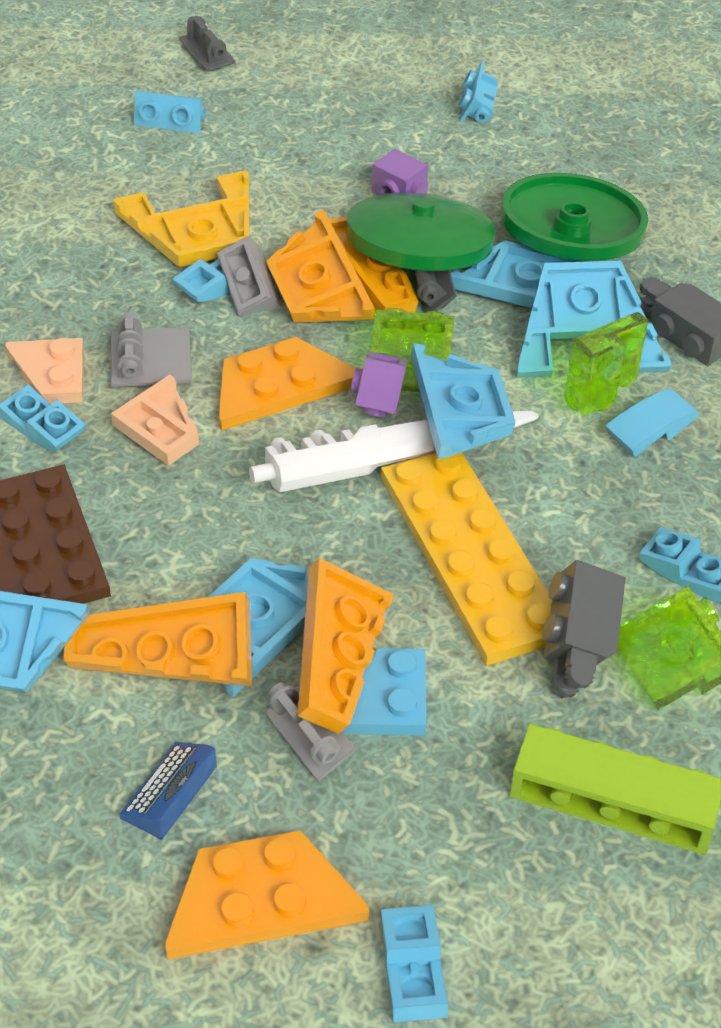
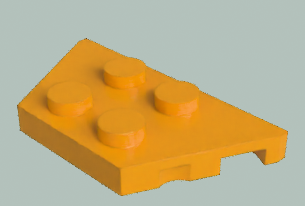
M324 209L314 215L316 222L307 231L302 233L298 230L288 240L286 246L278 249L266 260L269 271L294 323L372 320L377 318L375 308Z
M297 337L226 358L223 362L219 427L223 431L351 389L356 368Z
M301 830L201 848L197 853L165 942L167 960L369 921L368 904Z

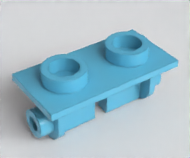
M481 61L476 71L470 70L463 82L462 88L465 91L458 104V107L462 108L459 122H463L466 116L480 123H484L492 117L498 81L494 76L483 72L484 61Z
M135 91L134 125L200 133L201 120H205L206 107L202 106L201 98Z

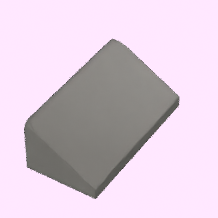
M249 235L217 252L239 316L282 306L262 249Z

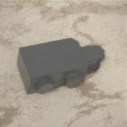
M656 277L643 278L639 290L644 297H640L642 302L640 307L645 317L653 324L657 335L667 339L682 349L688 356L694 357L706 366L720 359L721 303L692 284L679 283L671 287L665 282H661L660 279H656Z
M575 560L562 572L554 575L548 590V596L552 599L550 615L544 624L542 632L543 640L546 641L544 659L553 662L551 687L554 690L553 692L559 695L561 699L571 698L579 692L578 688L585 689L593 683L592 679L595 678L593 674L596 671V666L615 654L618 647L626 577L580 560Z

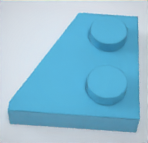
M378 648L371 664L364 670L362 676L364 684L350 725L342 732L344 734L426 736L425 649Z

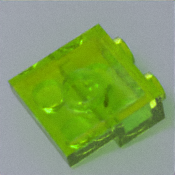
M399 308L375 310L370 351L408 360L401 391L420 392L410 357L413 343L425 345L426 355L447 361L452 349L454 316L445 315L438 311L412 313Z
M633 313L573 339L564 398L567 405L572 410H577L583 417L598 410L604 411L616 402L618 388L627 387L637 380L648 320L641 313Z
M689 586L620 625L617 649L657 710L695 688H698L703 695L721 684V630L715 624L720 620L706 597L698 600Z

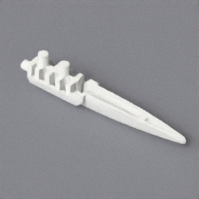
M512 411L515 418L514 428L535 421L539 417L538 413L533 411ZM428 420L378 428L377 424L360 427L355 435L349 429L341 431L340 442H336L330 433L325 434L322 430H316L310 437L301 438V449L296 450L290 441H286L281 437L275 438L270 446L265 447V464L249 467V475L252 483L270 480L274 489L278 492H284L368 475L378 466L436 453Z

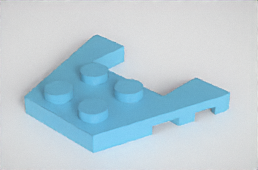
M621 260L544 263L516 369V378L552 376L554 369L550 339L627 336L633 373L669 371L671 361L667 353H663L657 341L658 335L652 323H648L640 307L642 302Z

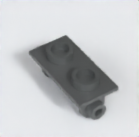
M191 16L187 20V35L179 37V40L205 71L236 63L235 59L226 50V44L218 39L211 30H208L202 17Z
M413 270L418 288V297L421 299L425 317H430L457 297L450 270Z

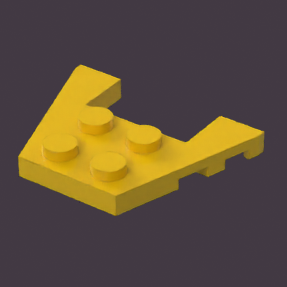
M247 170L217 176V189L223 198L221 200L156 214L145 193L142 192L114 198V212L178 267L192 265L199 259L204 261L218 259L217 252L248 235L250 236L249 174Z

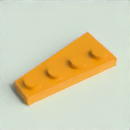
M347 216L329 219L378 315L382 319L416 313L418 299L406 272L401 271L400 267L377 261L357 250L347 238Z
M318 558L309 567L297 716L339 734L350 725L364 684L362 676L365 668L371 664L375 652L372 647L375 638L382 632L385 623L383 615L385 610L391 605L394 594L321 558Z
M245 592L91 614L64 646V662L73 669L252 686L250 599Z

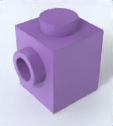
M397 149L392 150L372 165V193L376 195L397 192L427 193L428 165Z
M368 351L363 369L356 368L350 392L358 393L355 405L364 407L363 412L372 416L387 417V413L396 414L408 360Z

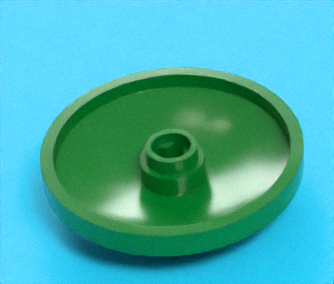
M543 173L516 181L504 192L500 211L501 221L505 229L522 244L547 255L577 261L610 260L633 252L642 244L648 225V214L645 207L631 193L608 181L573 173Z
M397 192L372 196L356 203L350 209L347 216L346 234L350 243L357 250L377 261L413 270L445 271L469 267L486 259L493 250L495 226L487 215L464 202L434 194Z

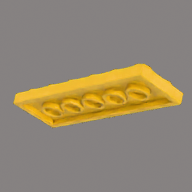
M432 453L381 467V479L485 665H491L545 648L546 641L543 640L542 632L544 624L550 615L552 599L549 598L548 591L463 453L445 459H438L437 454Z

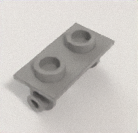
M282 682L278 683L269 691V696L271 697L270 705L272 707L265 713L315 778L320 781L357 751V749L343 732L339 734L297 716L300 684L294 688L291 685L286 686Z

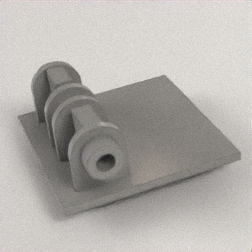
M127 312L119 318L118 331H111V387L154 385L169 374L174 377L176 384L192 383L189 327L142 330L141 320L134 313Z

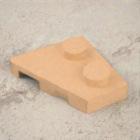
M83 338L6 342L7 356L10 361L14 360L27 384L32 385L33 389L50 404L57 399L61 403L83 402Z
M170 374L111 413L112 425L168 466L199 445L196 426L193 420L188 417V408L184 399L180 398L176 388V381Z

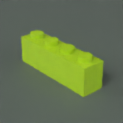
M529 723L513 771L510 797L706 855L721 802V778L711 776L702 770L687 769L666 763L650 755H638L617 749L601 741H590L565 734L556 728H544Z

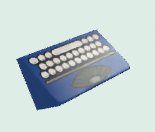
M175 742L119 814L120 819L162 840L216 769V749L205 744Z

